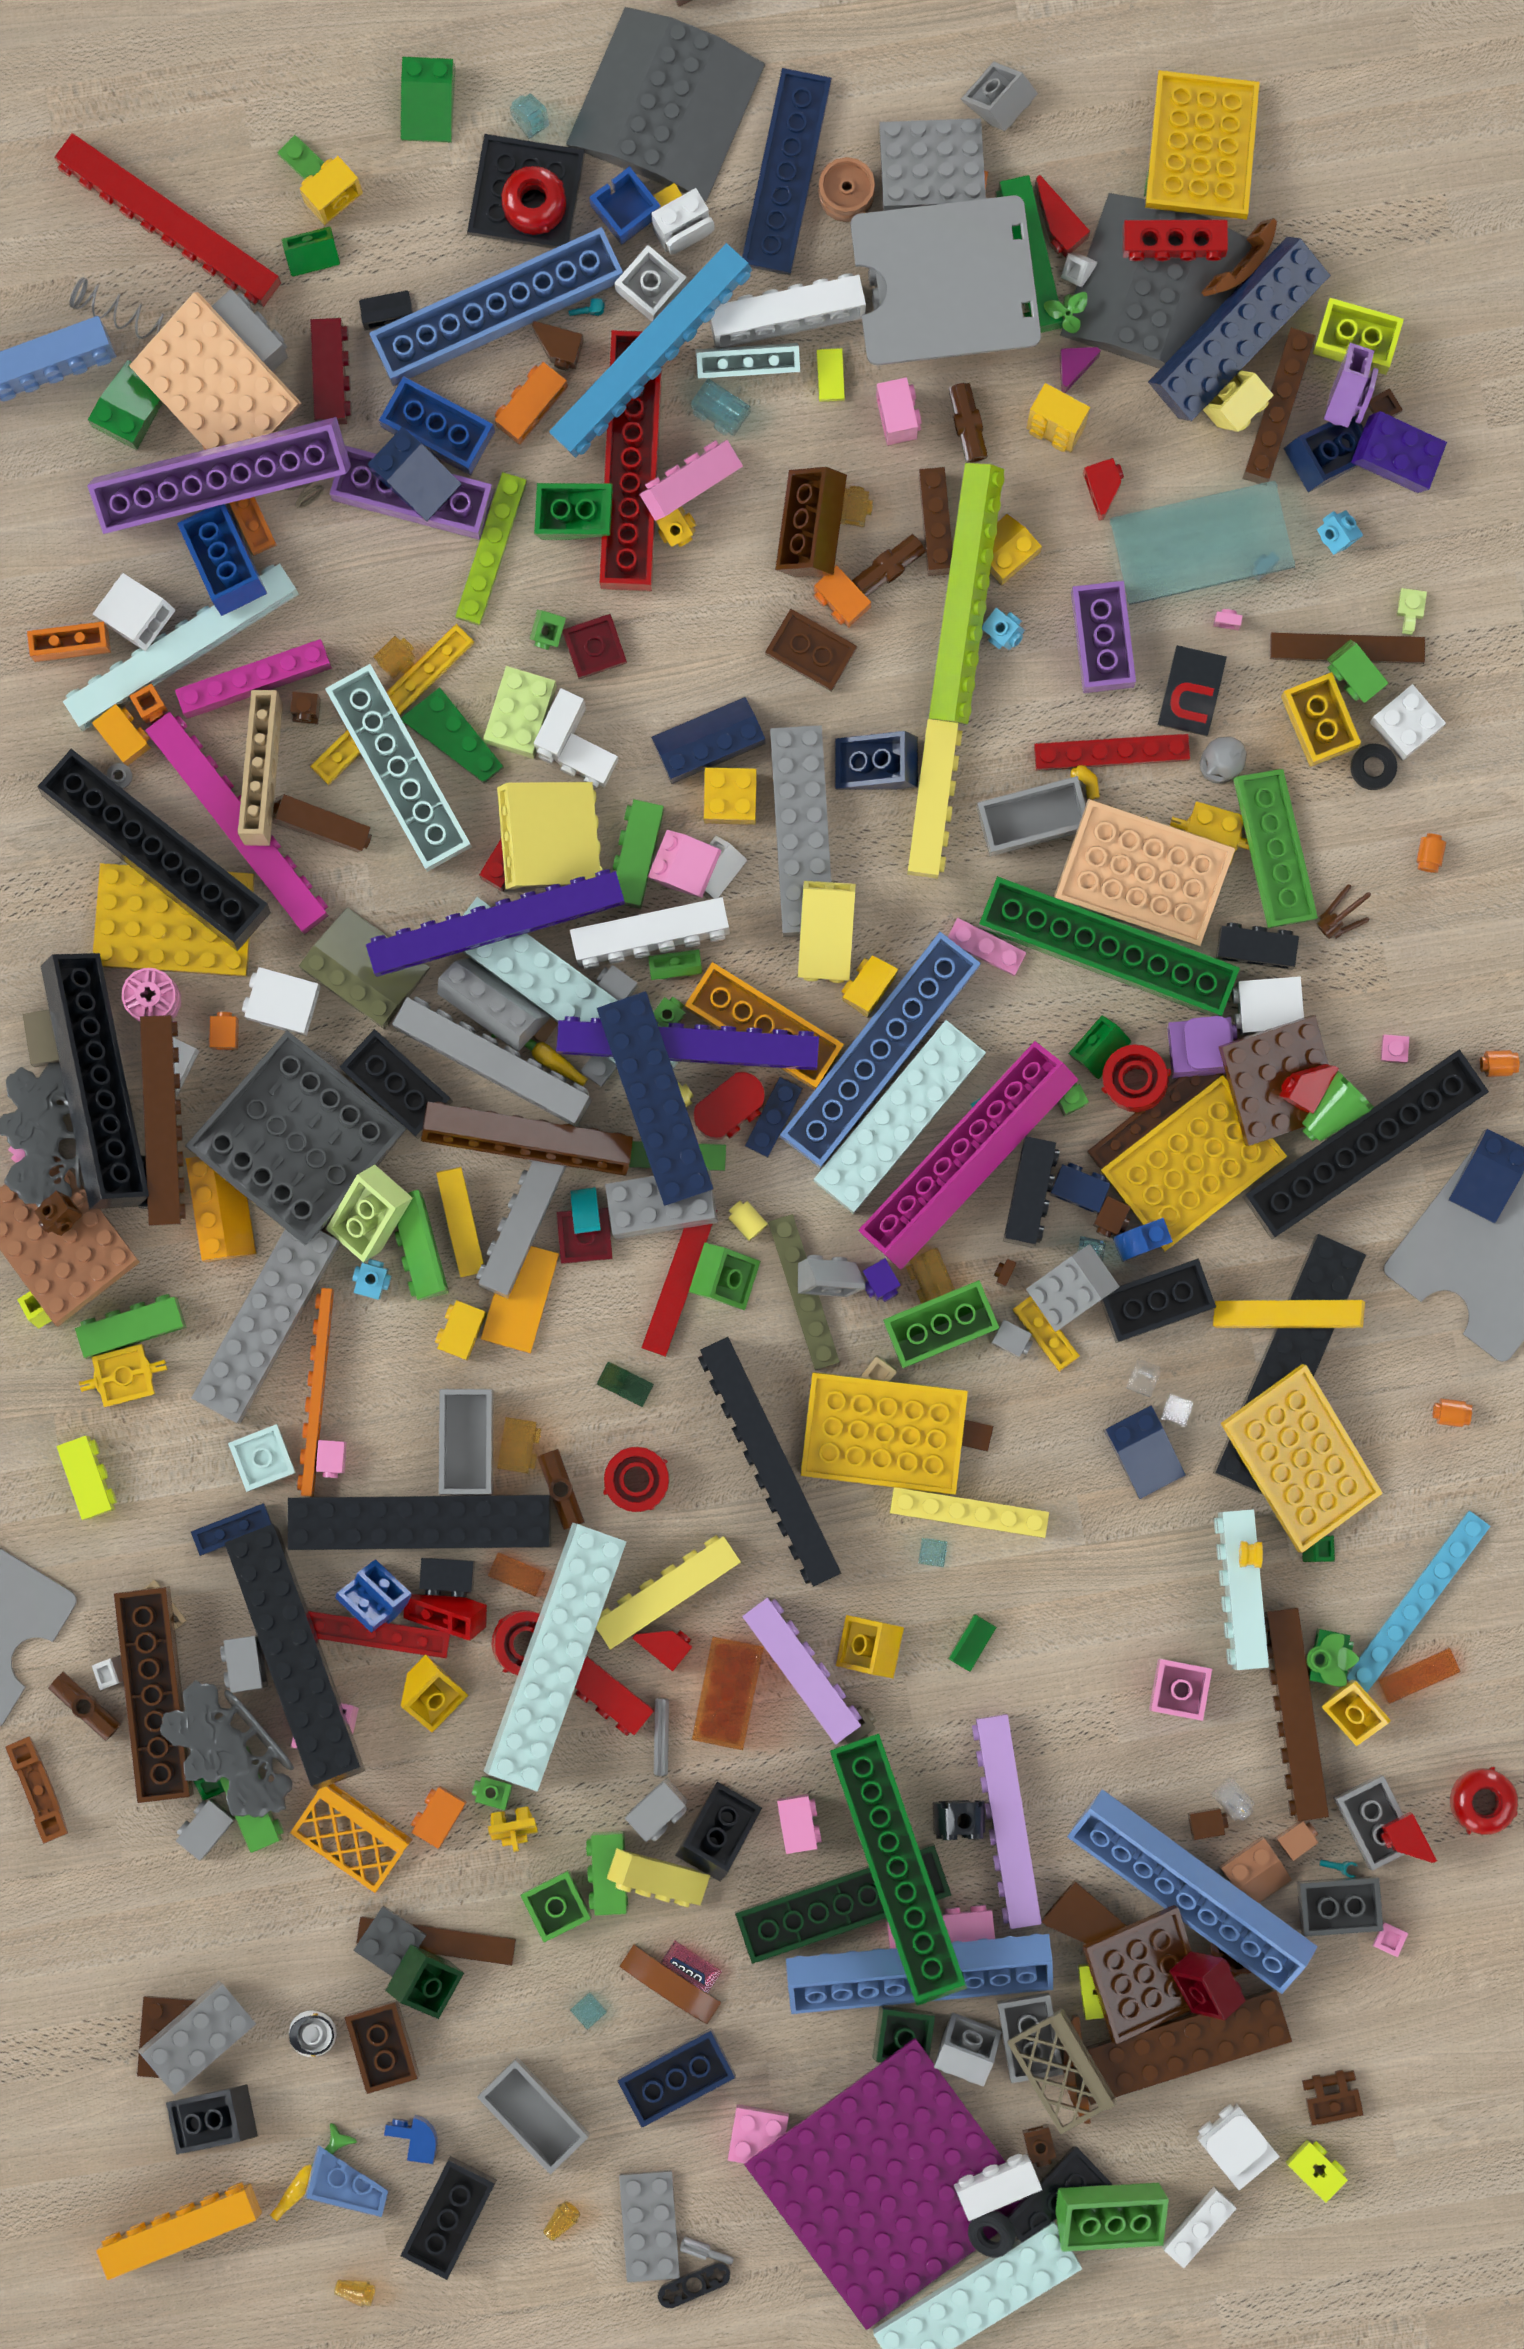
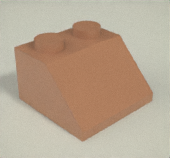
M1262 1836L1219 1866L1231 1884L1257 1903L1262 1902L1292 1881L1281 1861Z

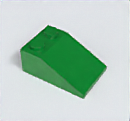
M402 57L401 141L452 143L455 64L453 59Z
M127 360L100 396L88 421L92 428L138 450L163 402L131 369L129 365L132 362Z
M537 483L534 534L541 540H574L610 536L613 484Z

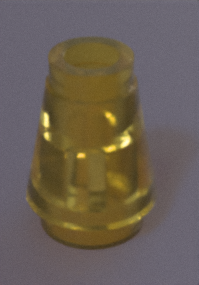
M568 2201L558 2204L543 2230L545 2236L552 2241L559 2238L578 2223V2218L581 2215L579 2210Z
M338 2279L334 2294L362 2308L364 2306L370 2307L374 2299L376 2287L371 2285L370 2281Z

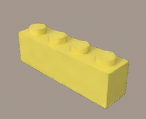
M616 1849L607 1876L608 1880L616 1883L615 1888L631 1892L633 1888L636 1889L635 1893L649 1898L651 1893L655 1894L654 1898L665 1902H670L672 1898L675 1899L674 1903L684 1907H689L690 1903L701 1906L710 1875L693 1868L621 1849Z

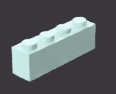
M798 343L695 349L698 379L800 372Z

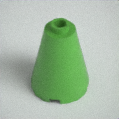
M1337 1071L1314 1114L1308 1113L1302 1124L1305 1128L1302 1131L1312 1141L1317 1138L1321 1142L1370 1112L1374 1106Z

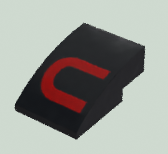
M1176 646L1158 720L1159 726L1208 737L1227 656Z

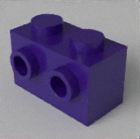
M886 1258L862 1271V1276L866 1281L865 1291L869 1298L875 1297L877 1301L883 1299L886 1302L898 1295L897 1289L901 1285Z

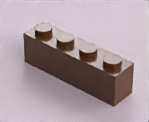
M945 467L919 469L918 477L928 577L949 575L953 548Z

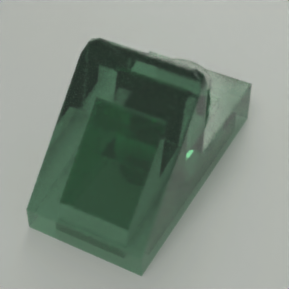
M607 1362L596 1384L642 1408L654 1386L653 1383L610 1362Z

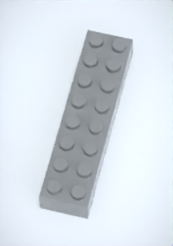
M822 725L770 728L783 937L800 936L804 881L831 882Z
M416 996L413 1000L408 997L406 998L392 1023L397 1031L568 1124L578 1127L592 1102L586 1088L577 1083H574L573 1086L568 1085L564 1076L555 1071H551L550 1074L543 1071L544 1068L540 1063L530 1058L527 1062L522 1060L518 1051L508 1046L504 1049L498 1047L499 1043H497V1040L484 1033L482 1037L476 1035L474 1028L460 1021L459 1025L452 1022L453 1018H451V1015L440 1009H437L436 1012L430 1010L431 1006L426 1001Z
M284 1230L191 1398L233 1422L241 1424L341 1243L340 1241L320 1231L305 1246L287 1230Z

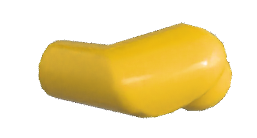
M1083 765L1072 768L1070 772L1071 778L1078 776V780L1085 784L1087 800L1099 799L1097 776Z

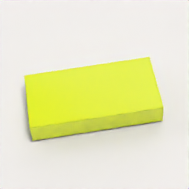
M842 348L817 349L819 402L845 401Z

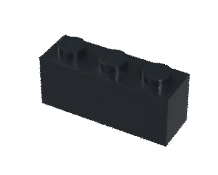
M1227 923L1219 931L1216 959L1293 970L1296 965L1299 936L1293 935V931L1278 930V933L1267 932L1268 928L1252 926L1251 930L1243 929L1242 924Z

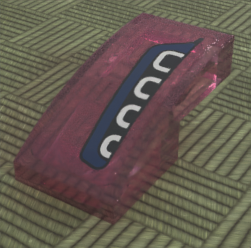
M676 1940L661 1961L663 1965L707 1994L722 1973L718 1967L701 1958L694 1951Z

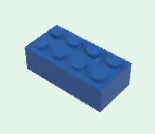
M404 376L379 419L381 428L394 435L403 426L435 457L470 476L495 433L492 423Z
M225 504L207 508L177 523L208 594L221 616L268 594L236 523Z

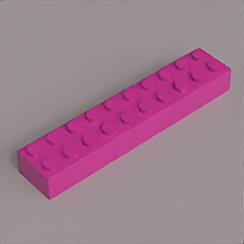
M1034 1041L858 1231L901 1270L1078 1081V1078L1063 1062Z

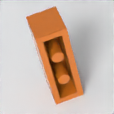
M544 362L539 367L535 365L530 370L526 383L523 386L518 385L512 392V399L507 406L503 404L495 413L496 427L519 445L568 387L567 380Z
M104 621L27 631L29 654L34 662L111 653L109 631Z

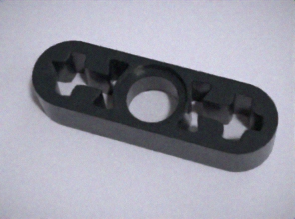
M717 2261L667 2282L659 2289L658 2301L663 2307L671 2309L719 2289L729 2282L730 2269L725 2263ZM715 2268L726 2272L723 2275L722 2281H719L717 2278L709 2280L710 2287H706V2280L701 2274L706 2272L707 2277L712 2276ZM690 2278H698L701 2281L702 2288L698 2292H691L687 2289L686 2283ZM682 2283L683 2292L687 2297L682 2298L681 2292L674 2296V2302H670L669 2299H663L666 2289L675 2292L679 2290L677 2284Z

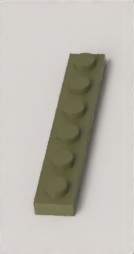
M791 1214L769 1221V1227L814 1369L818 1370L840 1363L819 1295L798 1294V1263L807 1259L794 1216Z

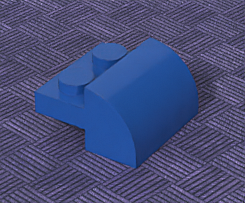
M375 1559L360 1570L353 1581L336 1593L335 1599L372 1633L383 1623L389 1624L405 1608L412 1593Z

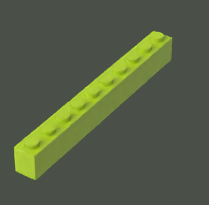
M965 463L929 712V719L968 725L972 711L971 701L975 688L976 666L979 662L978 652L983 634L982 624L986 612L987 589L990 585L989 575L994 557L993 547L997 535L998 512L1001 508V491L1005 480V469L992 464Z

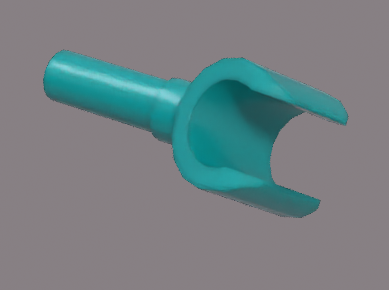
M592 298L590 307L568 310L569 316L581 314L601 316L604 312L605 303L600 298Z
M1320 1859L1319 1866L1336 1869L1349 1878L1356 1877V1875L1348 1874L1346 1871L1349 1865L1358 1867L1356 1863L1351 1861L1335 1863Z

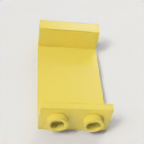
M804 881L798 977L806 981H817L818 979H829L833 983H842L844 980L849 981L856 884Z

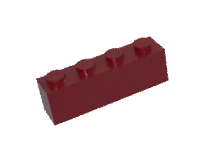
M341 318L310 319L314 420L318 422L336 417L339 425L347 424V416H352L351 401L346 400V391H351L350 376L345 375V366H350L349 351L344 350V341H349L348 326L343 325Z

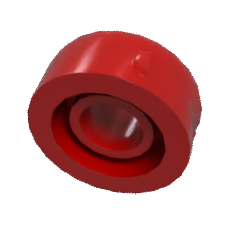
M528 166L517 171L515 170L507 179L502 190V207L506 219L514 228L523 233L535 235L549 232L563 218L566 209L563 182L548 169ZM530 190H539L546 196V200L540 207L527 208L522 204V197Z
M1128 1045L1115 1051L1106 1061L1102 1076L1104 1086L1101 1090L1119 1108L1129 1112H1143L1153 1108L1163 1099L1168 1089L1171 1070L1166 1068L1161 1056L1153 1049L1144 1045ZM1141 1069L1148 1074L1146 1085L1137 1090L1125 1086V1075L1132 1070Z
M629 1447L621 1450L612 1457L605 1469V1489L603 1494L608 1495L613 1503L626 1511L644 1512L653 1510L664 1499L668 1491L670 1482L666 1466L668 1460L662 1459L654 1451L643 1447ZM633 1467L645 1469L650 1478L647 1488L641 1492H632L625 1486V1474Z
M519 1610L506 1615L498 1621L492 1635L491 1645L496 1661L504 1668L502 1672L519 1674L525 1655L517 1654L513 1645L514 1639L522 1631L534 1632L539 1613L531 1610Z
M1490 1767L1489 1769L1477 1768L1464 1773L1456 1780L1451 1789L1450 1808L1454 1818L1466 1829L1468 1835L1471 1832L1480 1835H1492L1506 1829L1517 1816L1518 1796L1511 1781L1505 1775L1495 1771V1767ZM1482 1789H1489L1496 1798V1805L1488 1814L1476 1812L1472 1803L1474 1795Z

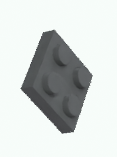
M383 1905L353 1951L393 1977L409 1946L412 1944L419 1947L427 1934Z

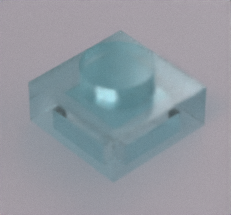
M591 1992L570 2009L587 2030L607 2013L606 2009Z

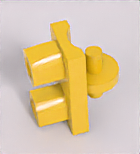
M527 1806L515 1809L517 1821L507 1822L505 1811L491 1813V1826H488V1832L492 1841L501 1839L502 1847L512 1845L513 1851L519 1852V1844L528 1842L527 1834L538 1833L535 1818L532 1817Z

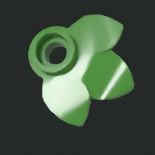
M1342 1634L1326 1636L1320 1646L1312 1648L1307 1654L1309 1668L1320 1673L1322 1679L1327 1684L1339 1687L1347 1685L1344 1671L1350 1669L1359 1661V1657L1352 1650L1343 1647L1344 1635ZM1318 1654L1324 1657L1322 1664L1315 1662V1657Z

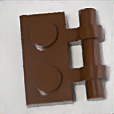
M1338 2070L1332 2075L1320 2077V2074L1313 2075L1312 2079L1302 2080L1304 2091L1315 2090V2097L1306 2098L1312 2126L1364 2116L1358 2088L1347 2089L1346 2082L1356 2081L1354 2070L1346 2072ZM1338 2085L1339 2092L1324 2095L1323 2087Z

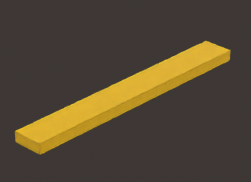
M457 624L386 691L399 716L475 643ZM346 730L310 766L328 786L361 754L349 731Z

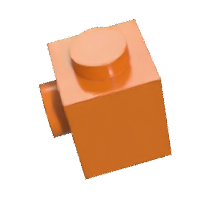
M152 683L129 696L145 723H155L168 711Z

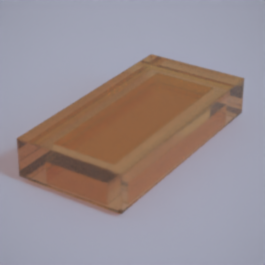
M498 1552L488 1576L536 1597L546 1572Z

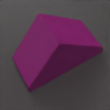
M1098 347L1061 348L1060 377L1061 391L1063 393H1066L1100 357L1101 350Z

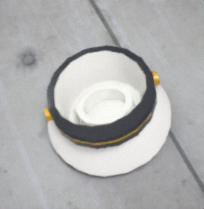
M313 2010L302 2012L290 2024L289 2041L291 2046L303 2056H321L328 2052L335 2043L337 2036L336 2026L332 2019L322 2012Z

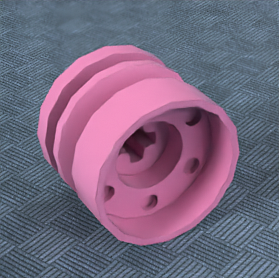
M143 968L133 972L126 979L122 988V1002L128 1013L138 1022H140V1016L172 1015L174 1018L181 1007V993L177 984L166 973L155 968ZM148 990L156 994L152 996V1001L150 1002L144 998V996L148 995Z

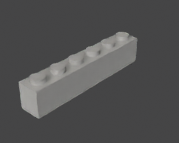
M529 1160L532 1162L528 1171L524 1170L518 1182V1184L522 1185L518 1195L513 1193L508 1204V1208L511 1209L508 1218L503 1217L497 1231L501 1232L497 1242L494 1240L491 1242L487 1251V1255L490 1256L487 1265L482 1264L476 1278L480 1280L479 1287L507 1299L509 1298L566 1166Z

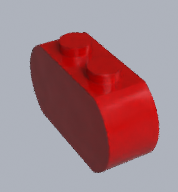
M736 1072L696 1104L694 1108V1121L699 1132L713 1140H722L726 1136L731 1139L741 1130L739 1126L743 1122L748 1120L751 1123L761 1115L759 1110L763 1107L765 1100L763 1085L758 1078L750 1073Z

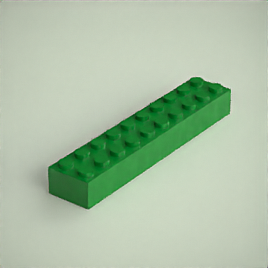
M998 876L978 925V928L1211 1017H1222L1240 967Z
M880 1734L830 1750L916 2005L918 2006L967 1989Z

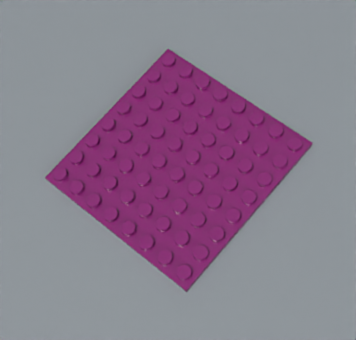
M916 2038L744 2163V2166L866 2330L976 2250L968 2237V2227L971 2220H968L954 2184L959 2183L958 2180L964 2176H975L982 2173L983 2169L990 2165L996 2164L999 2166L1006 2163L941 2072L934 2068L935 2064ZM1024 2198L994 2211L1000 2212L1007 2217ZM991 2226L983 2227V2232L988 2239L998 2234V2231Z

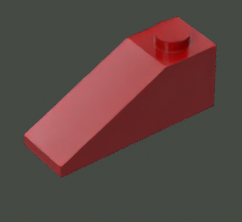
M1039 175L1036 177L1035 188L1050 240L1049 244L1057 254L1062 253L1066 258L1068 253H1072L1089 239L1090 230L1045 179Z
M411 1594L410 1600L404 1608L403 1618L470 1641L486 1628L487 1605L465 1597Z

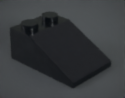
M716 1782L675 1856L721 1882L729 1872L762 1807L721 1783Z
M247 2084L166 2102L176 2155L258 2137Z

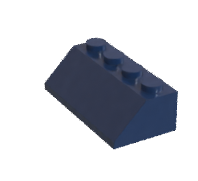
M746 697L651 737L671 784L702 772L705 768H711L766 744L764 734Z

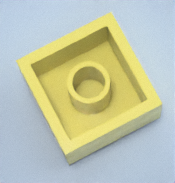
M1240 370L1203 411L1218 428L1239 432L1250 425V419L1257 412L1263 411L1268 406V401L1274 395L1256 373Z

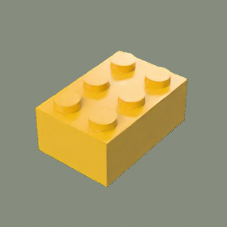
M1044 383L1030 408L1026 428L1030 430L1029 433L1033 437L1040 440L1045 438L1052 442L1051 445L1057 450L1072 452L1086 427L1090 407Z
M1332 672L1287 689L1282 693V701L1310 767L1358 749L1361 741Z

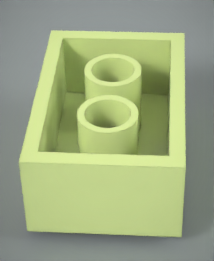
M506 666L483 740L485 744L534 759L536 750L533 743L550 710L557 688L556 681Z
M373 1165L356 1176L326 1230L362 1262H365L382 1251L413 1198L376 1165Z

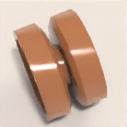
M850 157L835 159L825 167L819 181V200L821 207L827 215L837 221L851 222L855 215L867 213L870 210L874 200L875 182L869 167L860 160Z

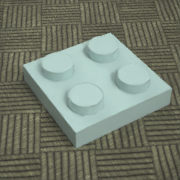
M278 1424L228 1443L246 1492L296 1473Z

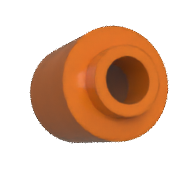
M1428 833L1426 837H1421L1416 860L1419 870L1438 873L1439 867H1442L1446 842L1442 840L1441 835Z
M1511 1050L1485 1051L1484 1056L1480 1057V1070L1485 1072L1486 1077L1512 1076L1513 1073L1519 1072L1520 1062L1517 1052L1512 1053Z
M1440 1398L1439 1403H1434L1433 1418L1437 1419V1424L1469 1426L1472 1418V1405L1466 1404L1465 1401Z

